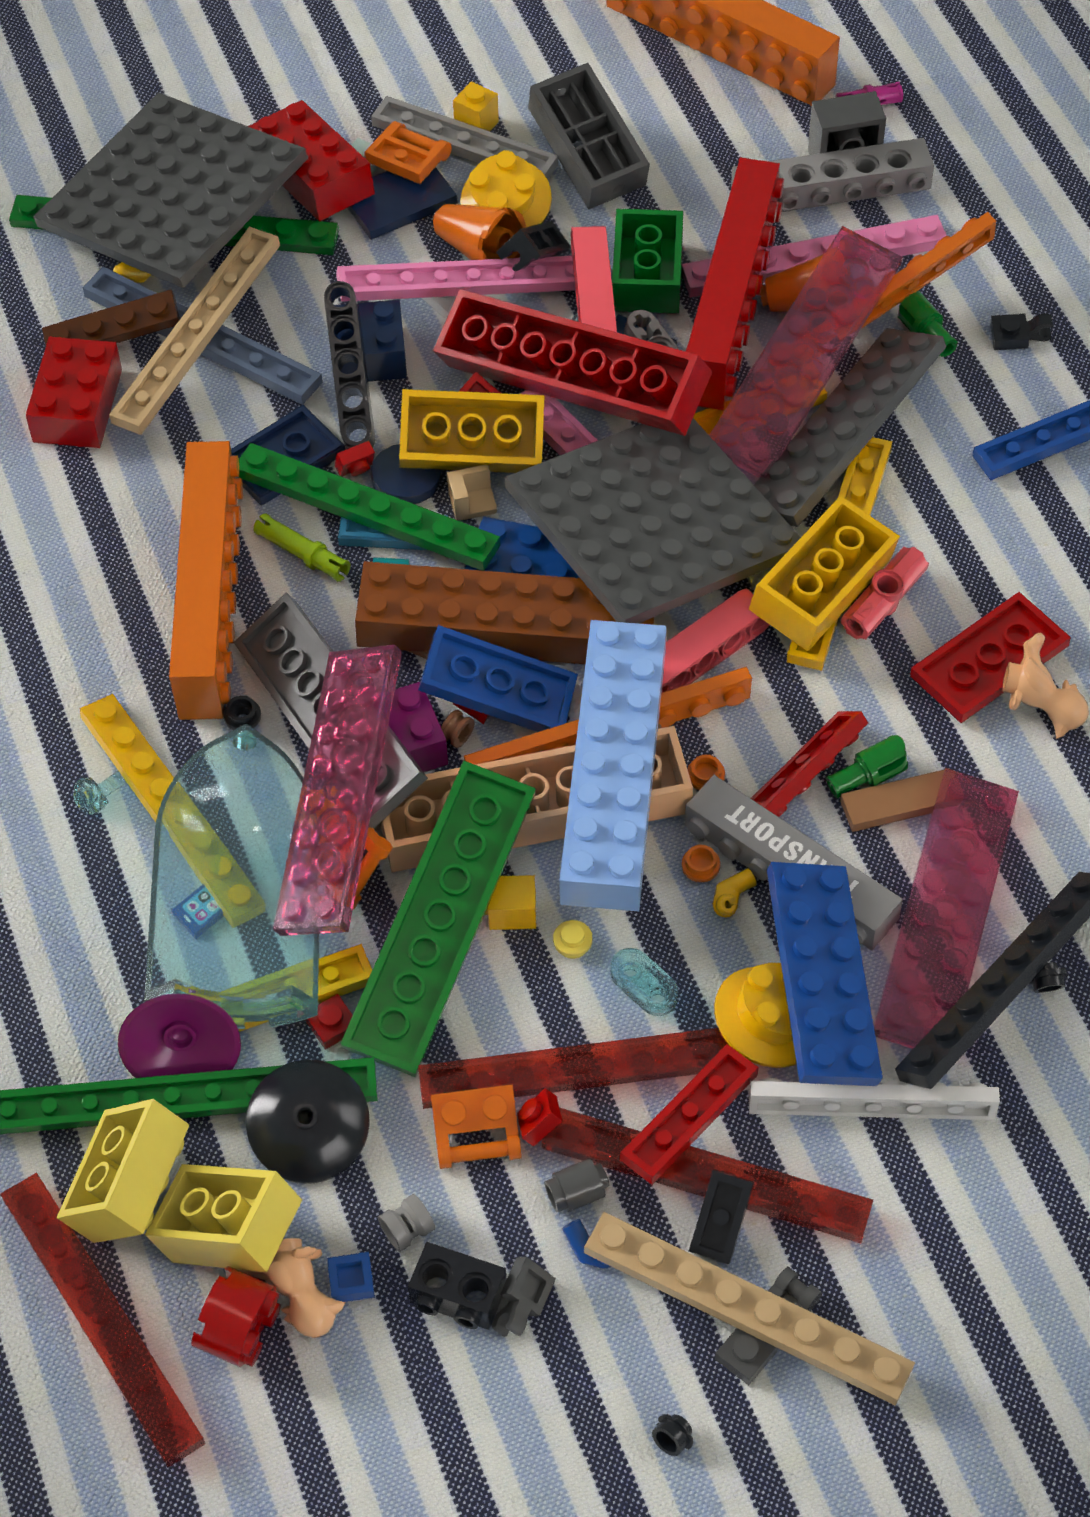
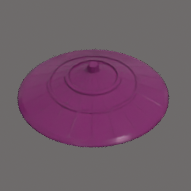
M167 994L147 1000L129 1013L119 1031L118 1051L124 1066L135 1078L232 1070L236 1065L241 1051V1038L234 1020L216 1003L190 994Z

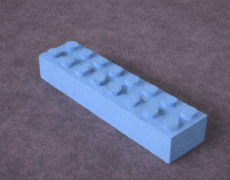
M591 620L559 879L560 905L639 911L666 654L667 626Z

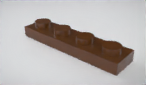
M172 289L42 327L45 346L49 336L120 343L174 327L180 320L175 295Z

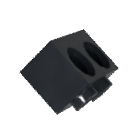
M426 1241L408 1284L410 1303L414 1304L417 1310L427 1315L435 1316L441 1313L452 1317L456 1323L465 1328L477 1329L479 1326L490 1330L502 1299L500 1293L507 1280L506 1268ZM436 1277L447 1281L439 1288H431L426 1285L430 1279ZM473 1291H481L487 1295L478 1302H473L466 1298Z

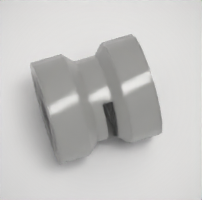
M415 1194L402 1200L401 1207L395 1211L388 1209L377 1217L384 1234L398 1252L409 1247L412 1239L416 1236H426L436 1228L428 1210Z

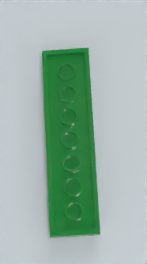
M463 760L341 1041V1048L366 1058L374 1057L376 1062L416 1078L534 799L536 788Z

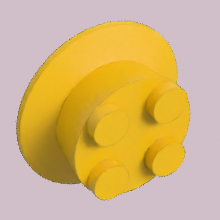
M504 150L497 155L484 159L470 172L469 178L461 192L460 205L511 208L520 212L524 217L526 227L541 224L547 217L552 203V192L546 176L540 169L521 157L516 156L512 151Z
M765 963L755 967L744 968L731 974L721 984L714 1002L716 1023L726 1042L748 1060L761 1066L785 1068L797 1065L781 963Z

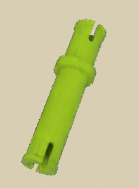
M266 513L259 516L261 520L265 521V524L256 520L253 528L255 534L264 537L304 561L305 566L311 570L318 569L337 582L345 579L339 572L348 575L351 567L350 562L330 552L324 543L311 541Z

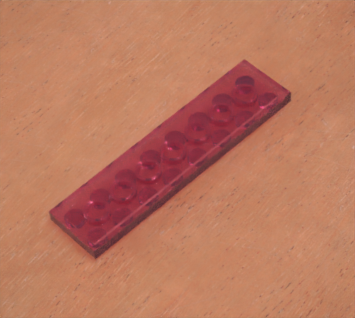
M844 226L841 227L709 435L736 466L758 478H766L768 476V470L771 469L785 451L899 269L903 260L902 256Z
M396 645L329 652L273 925V931L280 936L349 931L402 651Z
M945 768L873 1024L877 1038L914 1049L934 1025L968 991L1019 791Z

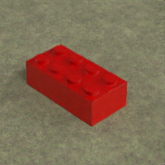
M303 100L292 103L286 108L270 116L263 117L248 126L306 149L308 159L282 186L319 222L375 194L370 162Z

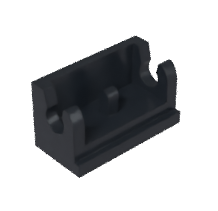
M553 221L520 229L496 253L502 260L512 255L513 252H519L521 256L520 262L513 267L514 271H518L527 267L534 260L554 257L560 253L567 252L571 249V246Z

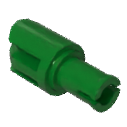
M920 291L912 293L900 302L898 318L910 332L943 336L946 348L940 354L941 357H946L955 351L958 341L942 326L943 316Z
M891 735L855 754L854 764L826 776V783L833 796L839 798L841 794L847 793L864 783L871 787L876 786L906 771L909 765L903 738L898 735Z

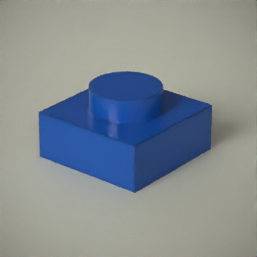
M369 1252L327 1258L331 1298L343 1302L375 1298Z

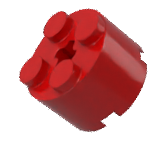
M227 1266L225 1268L227 1278L219 1275L198 1317L199 1321L205 1323L202 1335L194 1332L191 1344L193 1347L235 1366L242 1367L246 1364L252 1367L263 1346V1343L259 1342V1338L264 1326L271 1328L278 1317L281 1304L277 1302L279 1293L276 1292L275 1286Z

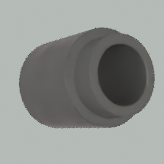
M588 1158L552 1173V1178L544 1181V1185L556 1212L562 1210L571 1212L604 1198V1188L609 1186V1180L601 1163L594 1165L592 1160Z

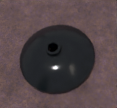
M319 1060L294 1061L272 1071L255 1089L246 1115L248 1140L253 1152L262 1165L268 1170L277 1171L287 1181L303 1184L327 1181L347 1170L361 1154L368 1138L370 1126L367 1101L356 1081L341 1068ZM304 1110H309L314 1114L313 1120L308 1124H302L298 1121L299 1114Z

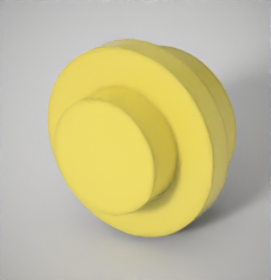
M568 920L558 925L555 929L553 943L556 950L564 957L570 959L579 958L591 948L592 932L585 923L577 920Z

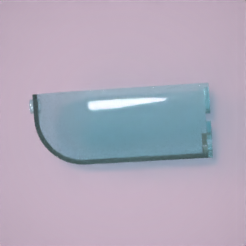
M248 724L218 737L197 751L176 774L161 802L155 825L144 1002L167 994H190L203 997L223 1008L234 1020L238 1029H245V1022L269 1020V1025L276 1027L299 1022L318 1015L321 828L319 816L308 785L292 760L276 744Z

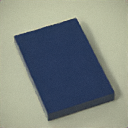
M436 167L421 184L385 171L372 177L375 194L348 207V210L370 240L434 214L445 204H457L458 201L457 194Z
M305 405L300 406L231 449L232 456L238 455V458H240L249 444L253 443L319 469L335 461L337 453L346 450L345 445ZM242 479L243 488L261 506L280 495V493Z

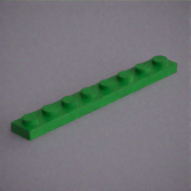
M250 443L239 458L238 478L476 569L485 571L501 546L500 536L256 444Z

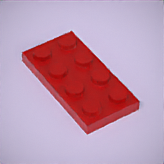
M1018 592L911 667L910 677L955 719L963 723L1004 693L1002 687L1008 663L1021 664L1024 658V642L1036 633H1042L1045 636L1044 644L1040 650L1041 662L1045 664L1069 646L1071 637L1022 593Z

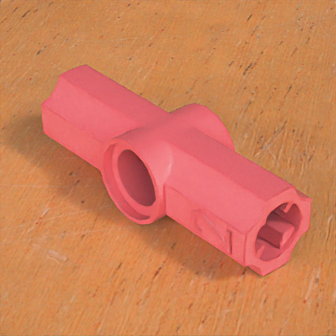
M903 547L883 570H879L874 574L871 584L841 618L840 623L845 627L847 634L856 640L859 638L866 640L886 616L896 611L899 601L925 573L929 566L921 551L915 547Z

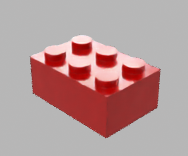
M49 336L25 415L32 442L101 448L122 372L116 342Z

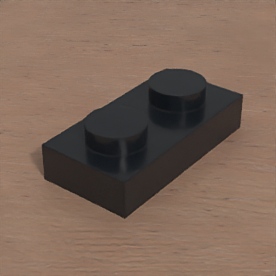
M716 1169L712 1171L689 1252L728 1265L731 1263L755 1182Z

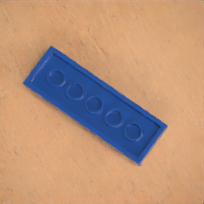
M771 862L767 868V877L799 1083L878 1086L883 1076L846 866Z

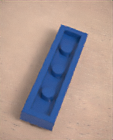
M1090 400L974 447L972 456L988 478L994 480L1090 440Z

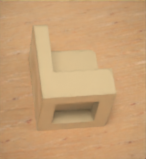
M488 465L447 472L448 493L456 520L461 521L497 513Z

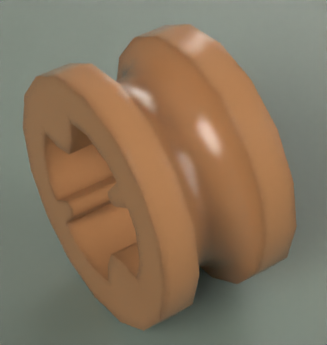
M459 710L451 712L441 726L446 741L450 740L451 745L455 748L461 747L471 736L475 721L471 717L464 718V714Z

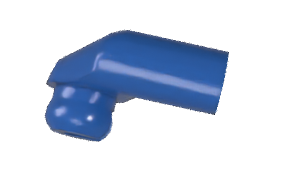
M580 1219L574 1220L562 1228L571 1248L581 1263L604 1269L611 1267L584 1254V1246L589 1239V1235Z

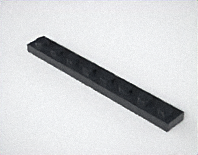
M1078 872L944 1017L934 1025L915 1048L909 1052L895 1068L901 1082L932 1089L1090 917V873Z

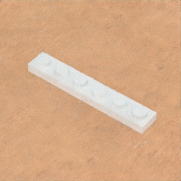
M764 1078L760 1081H751L749 1114L995 1120L1000 1097L999 1087H987L982 1083H970L965 1086H946L944 1083L938 1082L932 1089L916 1085H905L900 1081H888L878 1084V1086L782 1082L777 1078Z

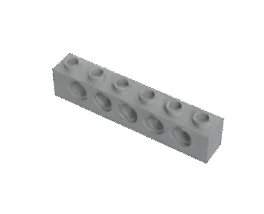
M924 138L767 161L780 163L779 178H784L782 197L781 199L777 198V202L783 203L782 212L931 189L934 163ZM737 166L732 167L731 188Z

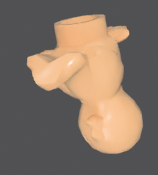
M1036 633L1023 644L1024 658L1021 664L1008 663L1002 691L1011 693L1009 700L1011 710H1016L1021 702L1029 706L1042 708L1050 717L1055 729L1056 739L1063 737L1068 731L1077 729L1085 723L1089 715L1088 703L1079 692L1076 684L1069 685L1068 680H1065L1062 684V689L1056 687L1050 672L1041 662L1040 650L1044 644L1045 636L1042 633Z
M300 1238L282 1240L267 1272L239 1270L257 1279L265 1280L268 1284L276 1287V1292L288 1297L290 1305L281 1309L283 1313L287 1314L285 1321L307 1337L317 1338L327 1334L333 1327L336 1314L345 1305V1302L330 1298L318 1290L315 1285L314 1269L311 1261L321 1257L322 1250L311 1246L302 1247V1239Z

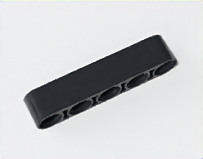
M336 281L326 288L324 303L340 433L347 449L366 441H370L373 447L375 444V431L359 304L353 287L344 281ZM340 296L350 298L349 303L343 307L333 305L335 299ZM351 329L354 331L353 336L348 340L337 339L338 334L342 330ZM354 362L358 364V368L354 373L344 374L341 372L342 367L346 363ZM351 396L363 398L361 404L355 408L345 406L347 399ZM363 429L367 432L365 438L361 441L354 442L349 439L350 434L354 430Z

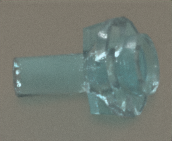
M116 771L99 784L91 777L81 778L74 786V802L83 813L88 815L96 814L109 803L106 797L127 782L119 771Z

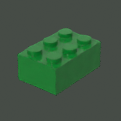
M616 209L612 272L615 311L633 312L646 310L650 313H679L684 211Z

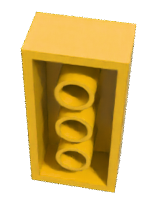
M402 389L400 468L461 470L488 465L490 472L517 473L542 463L544 395Z
M840 495L756 585L748 610L803 649L809 651L871 583L874 574L879 570H883L890 562L900 536Z

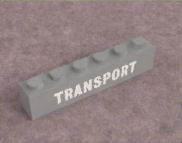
M713 775L686 804L685 826H687L688 830L695 837L706 839L718 847L719 851L728 859H736L748 867L753 875L760 880L768 881L767 868L771 862L846 866L859 944H863L870 950L876 947L899 920L903 901L901 897L719 777Z

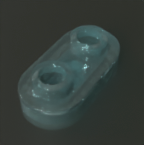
M625 948L613 956L610 965L612 981L645 1012L654 1016H663L675 1009L678 1003L677 983L644 952L635 948ZM627 970H633L637 974L634 976H627L624 974V972ZM661 995L665 999L663 1001H654L652 997Z

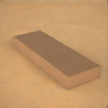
M948 768L841 794L840 802L851 831L855 832L960 807L962 797L951 770Z

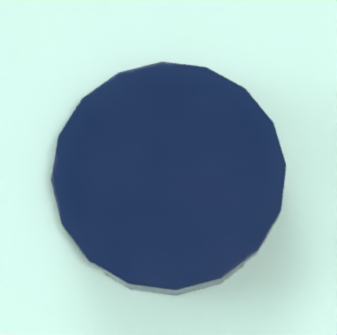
M400 444L384 449L373 460L371 468L373 488L412 504H418L431 498L440 484L441 469L400 468Z

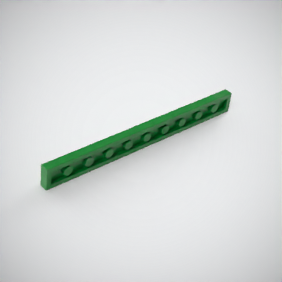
M16 195L9 218L11 227L45 230L37 227L33 216L52 198ZM253 215L225 246L234 247L250 226L278 236L280 247L277 251L333 255L339 227L338 223Z
M374 1057L325 1061L348 1073L361 1088L367 1102L378 1101ZM283 1065L0 1090V1135L98 1126L104 1110L155 1099L181 1119L247 1113L250 1099L260 1082L272 1071Z

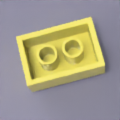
M155 1099L104 1110L57 1215V1219L93 1243L143 1235L152 1223L154 1217L153 1210L159 1196L169 1183L168 1175L175 1158L183 1150L184 1137L189 1124Z
M182 1164L145 1236L172 1263L219 1268L230 1266L239 1270L267 1272L302 1199L277 1171Z

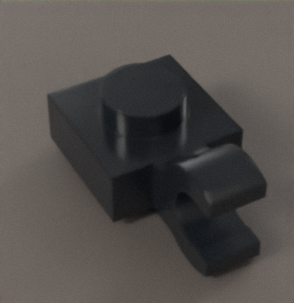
M1025 313L991 316L990 326L994 350L1025 349L1029 347V340H1051L1050 328H1053L1051 314H1039L1029 321H1026Z

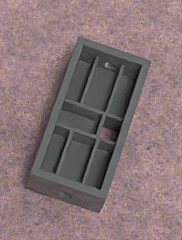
M589 63L530 86L528 109L554 153L558 155L560 163L588 209L646 186L650 163Z

